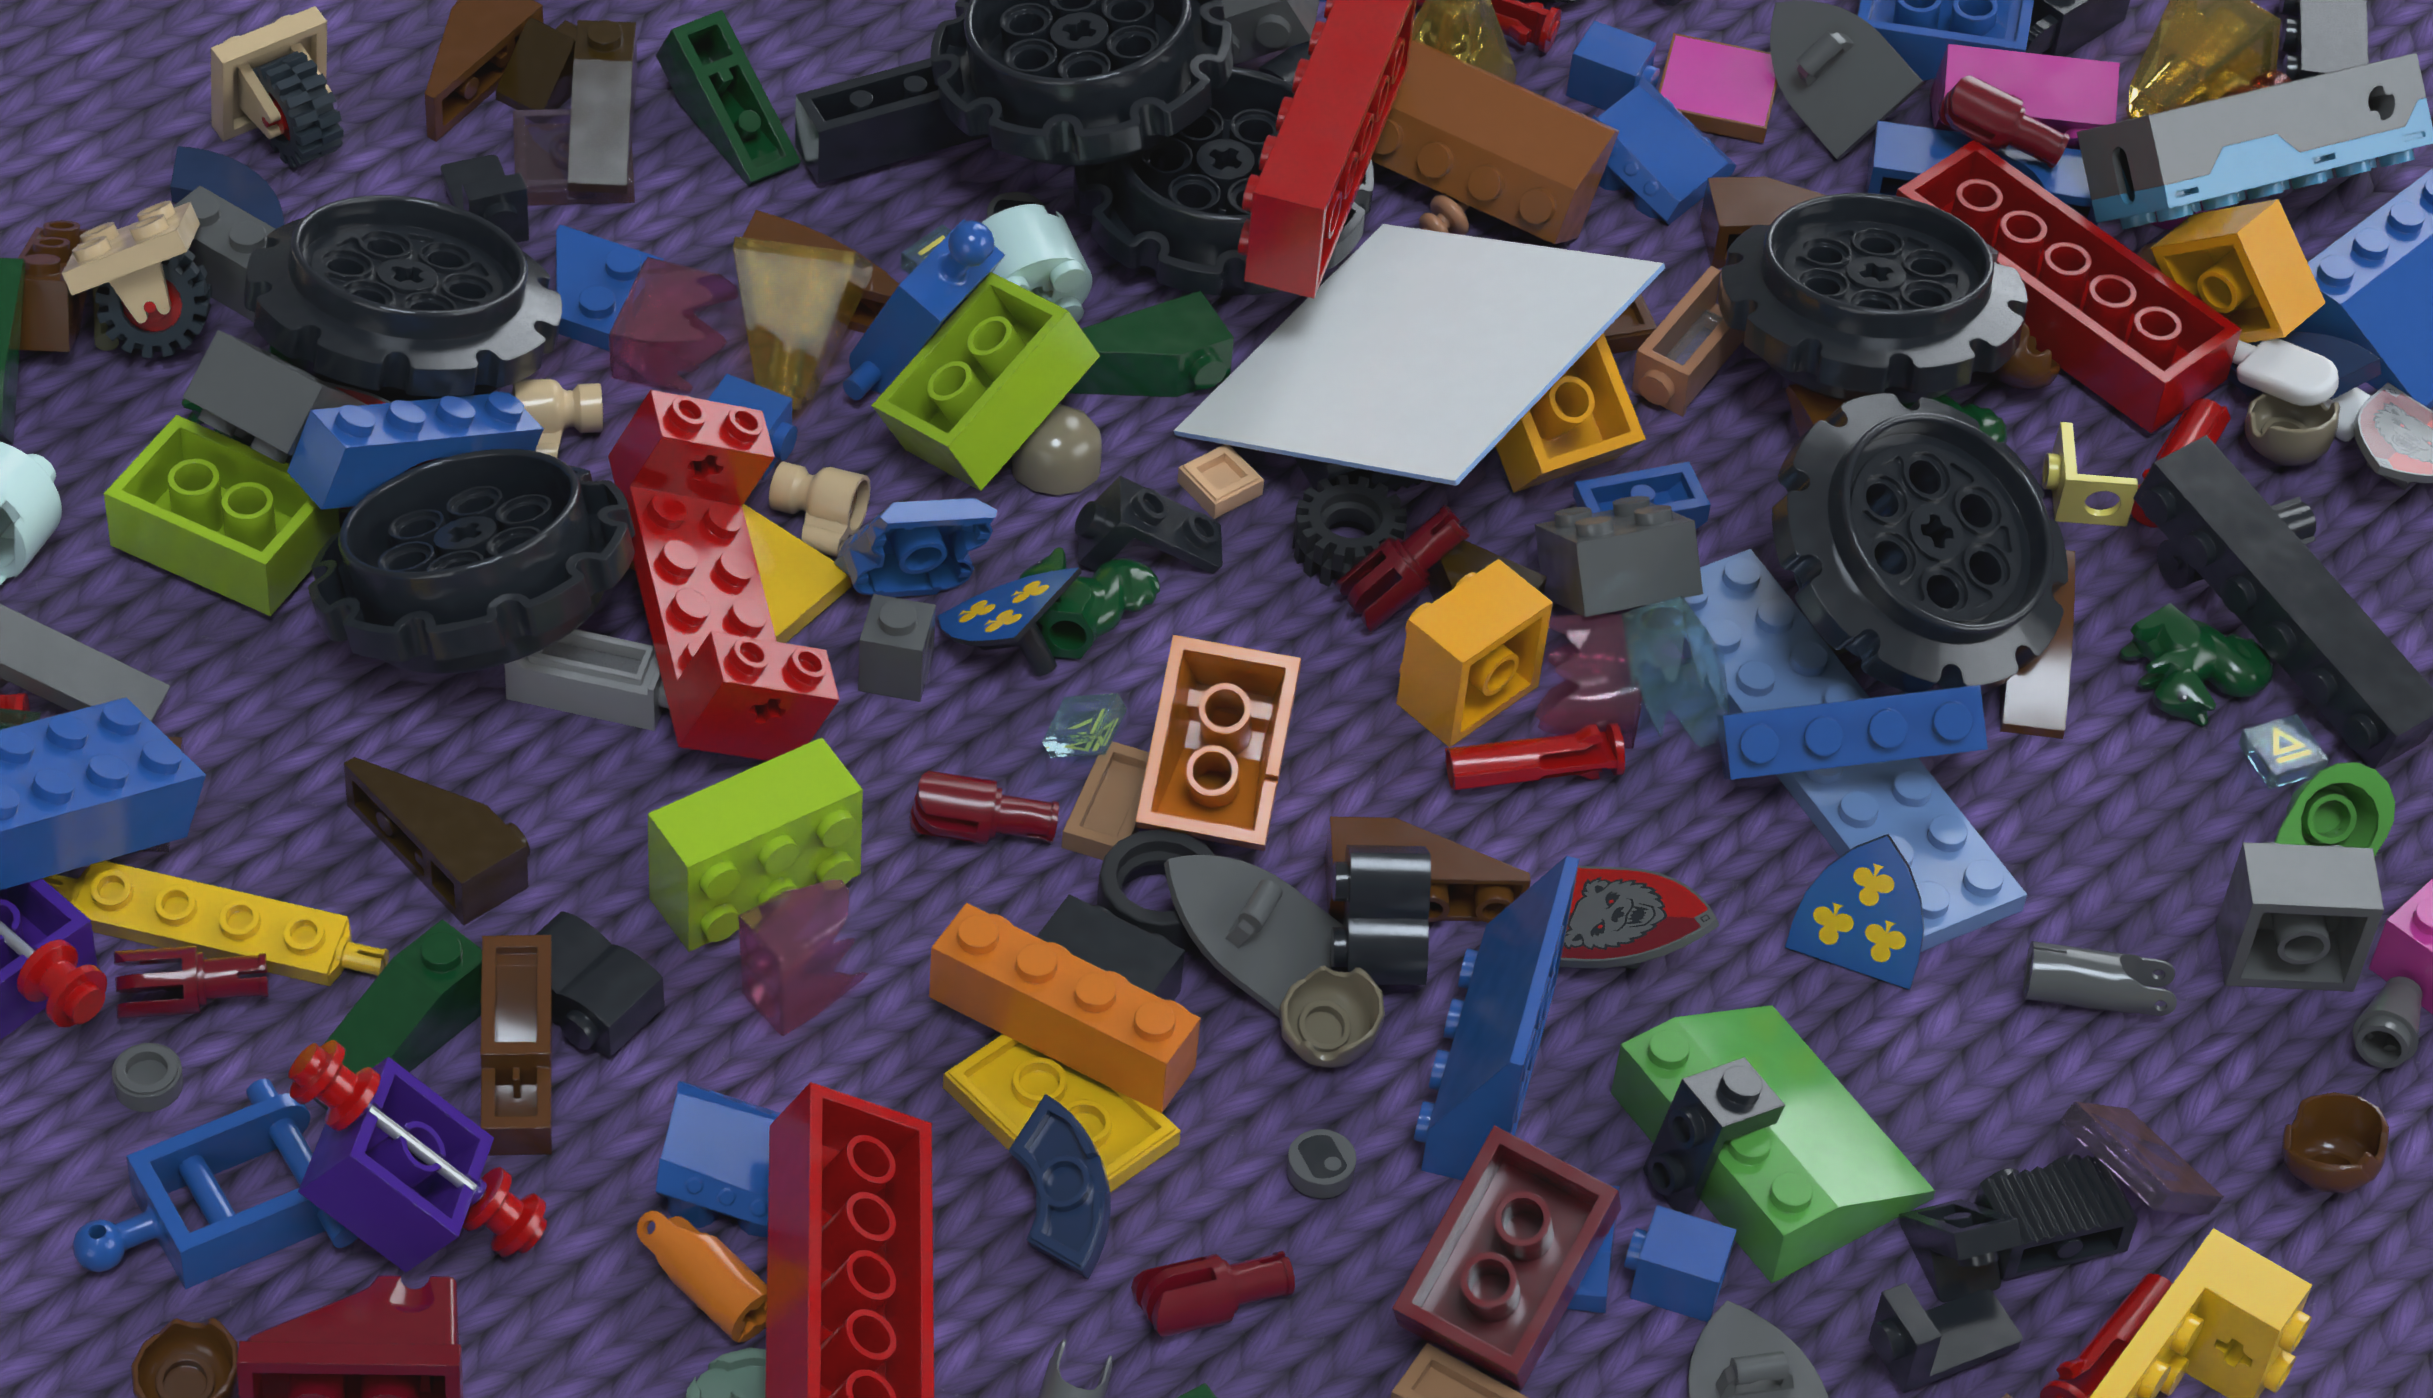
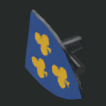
M1080 567L1055 570L1027 576L995 587L938 615L941 630L944 635L955 643L979 646L982 650L1020 646L1033 674L1036 677L1044 676L1052 672L1057 667V663L1036 622L1078 578L1082 571Z
M1889 834L1853 847L1826 866L1806 890L1794 916L1785 948L1910 990L1920 960L1924 935L1922 902L1911 868Z

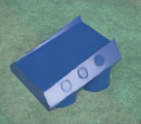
M1644 76L1637 87L1598 117L1593 115L1592 117L1601 123L1619 130L1598 186L1612 191L1626 188L1634 195L1633 203L1638 211L1649 218L1661 219L1668 226L1704 197L1708 178L1729 177L1737 166Z
M976 498L893 502L844 542L834 563L851 578L856 592L870 595L871 597L873 594L889 597L934 595L941 590L953 589L969 580L974 570L969 551L977 549L988 542L993 532L991 522L996 517L997 509Z
M678 1081L662 1155L659 1158L656 1193L664 1198H668V1212L671 1217H683L694 1227L702 1228L711 1225L720 1215L736 1219L740 1228L748 1235L768 1238L769 1126L781 1113L684 1081Z

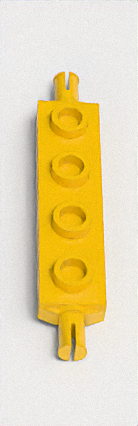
M101 861L89 865L78 879L58 874L42 878L91 920L93 932L160 948L197 946V951L204 952L205 958L251 956L266 953L269 973L329 987L342 974L345 968L377 975L378 977L384 967L387 966L389 960L388 949H380L352 942L349 918L345 915L109 861Z

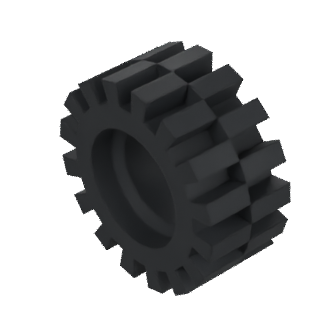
M1338 475L1335 486H1332L1328 478L1318 481L1317 491L1312 487L1305 490L1303 500L1299 499L1296 507L1292 549H1295L1294 558L1297 564L1304 562L1303 572L1310 578L1317 572H1321L1320 583L1330 587L1333 578L1339 580L1388 537H1392L1394 540L1401 538L1404 541L1407 513L1405 508L1400 509L1401 499L1395 493L1387 497L1388 487L1380 482L1374 489L1368 488L1369 478L1359 476L1357 485L1349 484L1348 475ZM1353 527L1369 535L1361 538H1347L1333 533L1330 529Z

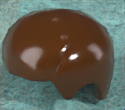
M2024 323L2020 344L2015 354L2002 367L1989 374L1994 379L2012 388L2039 390L2054 381L2059 374L2061 366L2052 359L2050 349H2046L2043 352L2036 349V338L2029 336V327Z
M2336 1092L2309 1096L2299 1103L2292 1125H2285L2282 1142L2284 1164L2295 1179L2320 1192L2350 1193L2373 1181L2381 1171L2388 1147L2389 1125L2381 1109L2360 1096Z
M213 1317L209 1318L207 1322L202 1323L189 1322L179 1318L173 1319L159 1333L154 1334L142 1344L131 1365L135 1398H236L239 1392L236 1364L239 1348L237 1341L224 1325Z

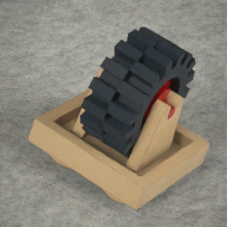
M316 6L294 15L283 16L274 23L241 36H233L223 43L211 47L212 127L223 142L259 128L264 136L271 139L270 146L274 152L279 151L280 159L285 164L289 162L290 167L293 168L339 150L338 148L342 147L343 142L340 138L344 137V131L337 123L342 121L340 111L334 109L333 102H336V99L326 80L327 20Z
M170 200L157 203L140 211L137 214L138 222L120 229L116 228L114 222H109L84 232L80 235L82 243L72 250L73 253L62 271L71 295L99 286L96 292L95 303H99V310L97 312L99 323L106 322L108 326L105 334L112 341L117 337L124 343L121 349L129 353L132 352L133 348L143 350L141 357L153 358L155 352H162L163 357L174 355L176 348L180 346L184 350L192 343L194 337L201 332L211 308L212 286L207 284L205 280L208 273L203 264L199 267L196 266L193 262L195 255L188 250L200 222L191 202L174 208Z

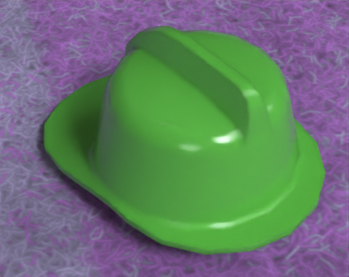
M2358 762L2336 763L2320 770L2312 779L2305 781L2293 793L2287 806L2286 818L2278 830L2275 843L2373 848L2375 857L2386 840L2394 822L2395 800L2389 783L2375 769Z

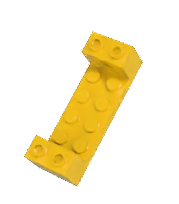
M2213 1228L2090 1398H2155L2159 1391L2170 1396L2185 1373L2227 1398H2259L2265 1388L2276 1393L2285 1382L2296 1361V1357L2291 1353L2300 1343L2312 1319L2311 1316L2302 1312L2312 1284Z

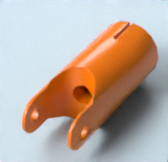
M649 1211L640 1217L636 1229L640 1241L655 1254L658 1264L666 1272L669 1279L732 1340L738 1343L745 1342L764 1330L767 1317V1284L720 1239L708 1233H701L683 1217L674 1216L668 1219L659 1211ZM650 1222L655 1223V1230L652 1234H649L647 1231Z

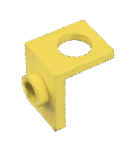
M2060 422L2052 453H2046L2042 471L2043 489L2052 490L2054 520L2057 522L2127 526L2134 504L2133 497L2138 490V480L2126 477L2077 474L2073 423ZM2099 491H2109L2115 493L2120 498L2115 506L2103 510L2093 509L2085 504L2088 496Z

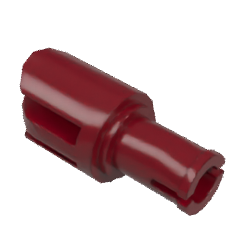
M1970 75L1961 78L1939 104L1938 115L1944 125L1980 142L1995 152L2000 148L2005 149L2009 145L2047 164L2050 168L2056 166L2070 138L2069 134L2062 133L2024 114L2026 109L2022 106V99Z
M1443 505L1439 512L1404 541L1401 538L1394 540L1392 537H1388L1334 583L1342 595L1348 596L1347 601L1357 614H1362L1361 620L1370 632L1377 630L1430 585L1428 578L1431 576L1428 569L1461 541L1470 537L1466 527L1459 525L1461 523L1460 519L1446 505Z
M927 771L921 775L909 818L911 827L917 833L987 844L989 838L994 839L996 833L1053 843L1058 822L1059 802H1046L1002 795V788L997 787V781Z
M197 946L114 951V965L118 966L182 962V971L143 973L116 977V992L143 993L183 990L184 999L116 1005L117 1019L196 1014L201 1012V1006H207V999L269 996L267 977L239 978L240 975L268 973L266 953L251 956L205 959L204 952H198Z
M1284 1251L1274 1252L1273 1255L1230 1265L1219 1255L1211 1254L1143 1270L1134 1277L1131 1290L1134 1300L1141 1307L1148 1320L1154 1325L1157 1333L1161 1337H1167L1231 1322L1239 1305L1281 1295H1292L1295 1290V1276L1290 1259L1285 1257Z

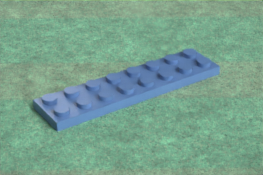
M1751 549L1700 567L1702 595L1645 605L1728 714L1870 698ZM1918 758L1776 774L1839 857L1857 845L1886 834L1890 835L1908 862L1921 896L1924 920L1921 952L2023 911L2027 893Z

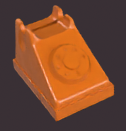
M1173 635L1135 821L1136 828L1147 830L1165 829L1185 833L1196 839L1265 851L1301 668V658Z

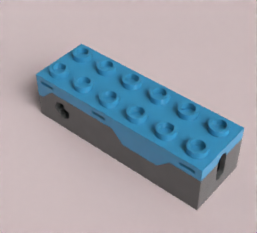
M2417 53L2082 130L2077 132L2096 223L2120 218L2122 229L2157 222L2155 211L2158 222L2193 215L2194 212L2201 211L2200 201H2202L2204 211L2239 203L2238 201L2246 200L2244 190H2247L2248 200L2282 193L2283 190L2290 189L2288 179H2291L2293 189L2328 181L2327 179L2334 178L2332 168H2335L2337 178L2371 171V168L2377 167L2375 159L2377 157L2379 158L2380 167L2415 160L2413 148L2433 144V126Z

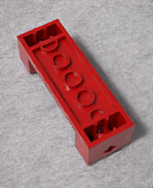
M650 389L609 453L608 458L614 483L627 499L636 532L635 536L631 538L635 550L633 562L677 744L681 748L769 761L808 744L840 699L826 650L777 642L742 508L775 458L764 414L761 410Z

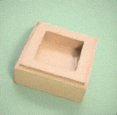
M1224 444L1178 468L1177 482L1213 519L1263 495L1264 479L1230 445Z

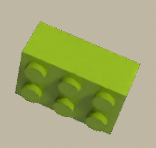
M990 272L871 406L906 451L982 491L1100 355L1068 310Z
M175 415L104 492L111 546L268 616H271L312 570L311 566L319 551L335 533L340 531L339 508L321 510L287 472L289 463H279L248 445L179 415Z
M821 737L648 813L649 899L687 951L690 952L707 943L722 941L730 937L736 930L767 916L780 915L789 910L794 904L825 890H834L842 887L850 879L861 874L863 789Z

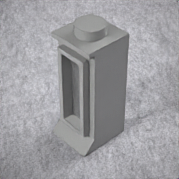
M575 629L563 639L539 652L504 664L506 699L652 731H655L663 709H669L653 645Z

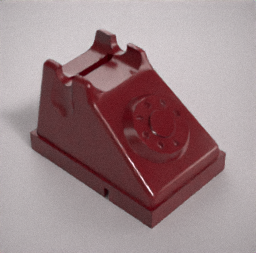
M377 1276L369 1287L358 1293L251 1335L247 1341H239L236 1362L239 1398H463L461 1344H459L457 1282L453 1277L430 1276L425 1286L419 1289H410L403 1285L401 1276Z

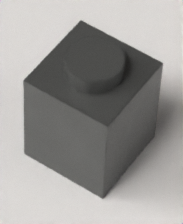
M873 594L859 640L858 691L921 702L934 656L935 604Z

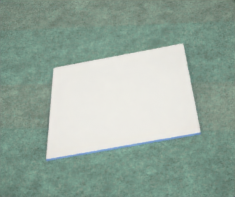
M1382 224L1318 288L1315 298L1308 297L1174 430L1176 436L1457 486L1665 269V265L1660 262Z

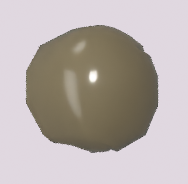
M2263 393L2249 403L2244 425L2247 440L2260 455L2275 464L2282 466L2306 465L2328 452L2337 433L2340 405L2339 402H2333L2329 409L2324 403L2314 406H2300Z
M1058 404L1011 457L1014 478L1035 492L1063 495L1082 491L1094 483L1100 475L1102 438L1099 428L1084 411Z
M1320 966L1309 973L1304 979L1298 980L1289 987L1279 1010L1281 1034L1286 1044L1307 1063L1328 1068L1343 1067L1366 1056L1382 1029L1385 1016L1382 990L1366 971L1358 967L1351 972H1338L1326 966Z

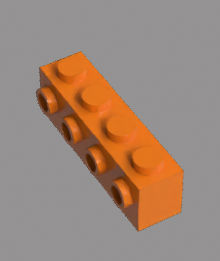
M966 903L931 947L930 998L1160 1113H1163L1196 1067L1201 1017L1190 1013L1184 1006L1173 1000H1164L1131 984L1125 977L1116 972L1105 971L1072 955L1065 947L1057 943L1046 942L1015 927L1009 920L1000 915L989 914Z

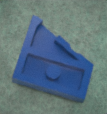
M560 224L556 229V290L562 300L559 334L612 352L664 277V259Z

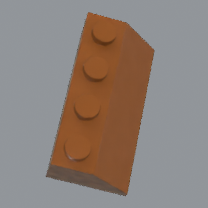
M1413 40L1411 42L1407 72L1371 160L1548 242L1558 244L1579 237L1619 130L1425 43Z

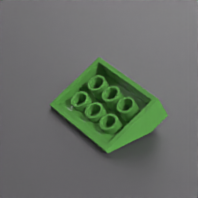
M1773 1005L1674 1017L1620 1045L1611 1094L1653 1144L1683 1078L1744 1057L1785 1104L1777 1124L1724 1142L1700 1196V1200L1723 1226L1737 1230L1735 1241L1771 1284L1898 1218L1899 1214L1909 1212L1934 1198L1935 1190Z

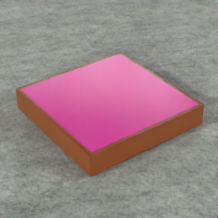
M1673 33L1659 92L1664 97H1667L1674 104V107L1700 131L1764 143L1778 81L1774 73L1770 52Z

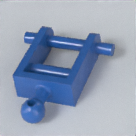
M963 219L898 285L850 353L849 365L853 373L843 382V389L850 398L860 400L869 390L883 393L990 272L993 273L1005 254L994 245L992 232L986 225L979 221H966Z
M259 1079L253 1082L246 1090V1095L252 1105L127 1155L131 1193L142 1213L116 1224L103 1219L90 1221L76 1232L72 1248L76 1260L83 1268L102 1272L118 1265L124 1257L125 1250L156 1238L185 1289H188L326 1231L333 1245L337 1248L352 1244L358 1237L298 1192L299 1188L237 1214L233 1210L217 1182L215 1174L278 1149L300 1186L313 1155L302 1135L310 1122V1113L305 1104L296 1102L290 1097V1093L278 1094L269 1079ZM185 1186L190 1190L209 1224L189 1233L168 1193Z

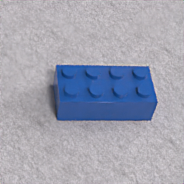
M127 697L0 730V890L187 837L206 774Z

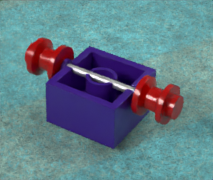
M44 879L0 890V1040L45 1008L48 1018L59 1027H71L91 1020L101 1010L105 1002L107 977L98 969L91 920Z
M330 1040L321 1047L313 1043L299 1054L288 1073V1077L293 1080L290 1088V1097L299 1104H305L316 1098L328 1107L325 1125L298 1190L301 1195L405 1273L458 1238L462 1227L467 1231H472L484 1225L492 1231L494 1235L491 1241V1248L501 1257L510 1256L516 1251L523 1254L539 1241L547 1226V1220L543 1218L546 1202L535 1193L528 1194L519 1199L509 1192L512 1177L501 1167L490 1170L480 1178L494 1140L493 1136L390 1057H387L373 1068L366 1067L354 1073L342 1064L345 1056V1047L336 1040Z

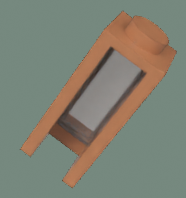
M1713 266L1706 270L1639 347L1636 353L1632 391L1643 396L1649 402L1660 405L1682 417L1686 414L1687 406L1745 338V331L1728 327L1722 317L1719 304L1716 303L1721 270Z

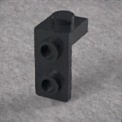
M487 155L447 163L441 166V178L453 206L474 213L495 224L516 243L529 241L527 187L521 172L505 175L499 158L496 155Z
M1119 476L1095 501L1087 502L1080 510L1075 522V533L1078 535V563L1094 571L1100 565L1112 560L1134 538L1211 574H1214L1223 565L1221 525L1204 513L1196 512L1160 495L1153 489L1145 488L1122 476Z
M1745 1057L1683 1078L1644 1164V1173L1656 1191L1662 1194L1675 1211L1685 1214L1691 1213L1696 1207L1724 1142L1777 1124L1785 1104Z
M1903 1283L1881 1292L1868 1340L1902 1392L1905 1393L2019 1349L2022 1334L1990 1289L1979 1290L1925 1311L1907 1283Z

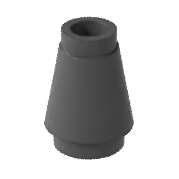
M2401 976L2389 979L2353 1026V1038L2359 1055L2373 1066L2380 1068L2399 1066L2404 1061L2410 1059L2417 1051L2423 993L2420 986L2412 979Z

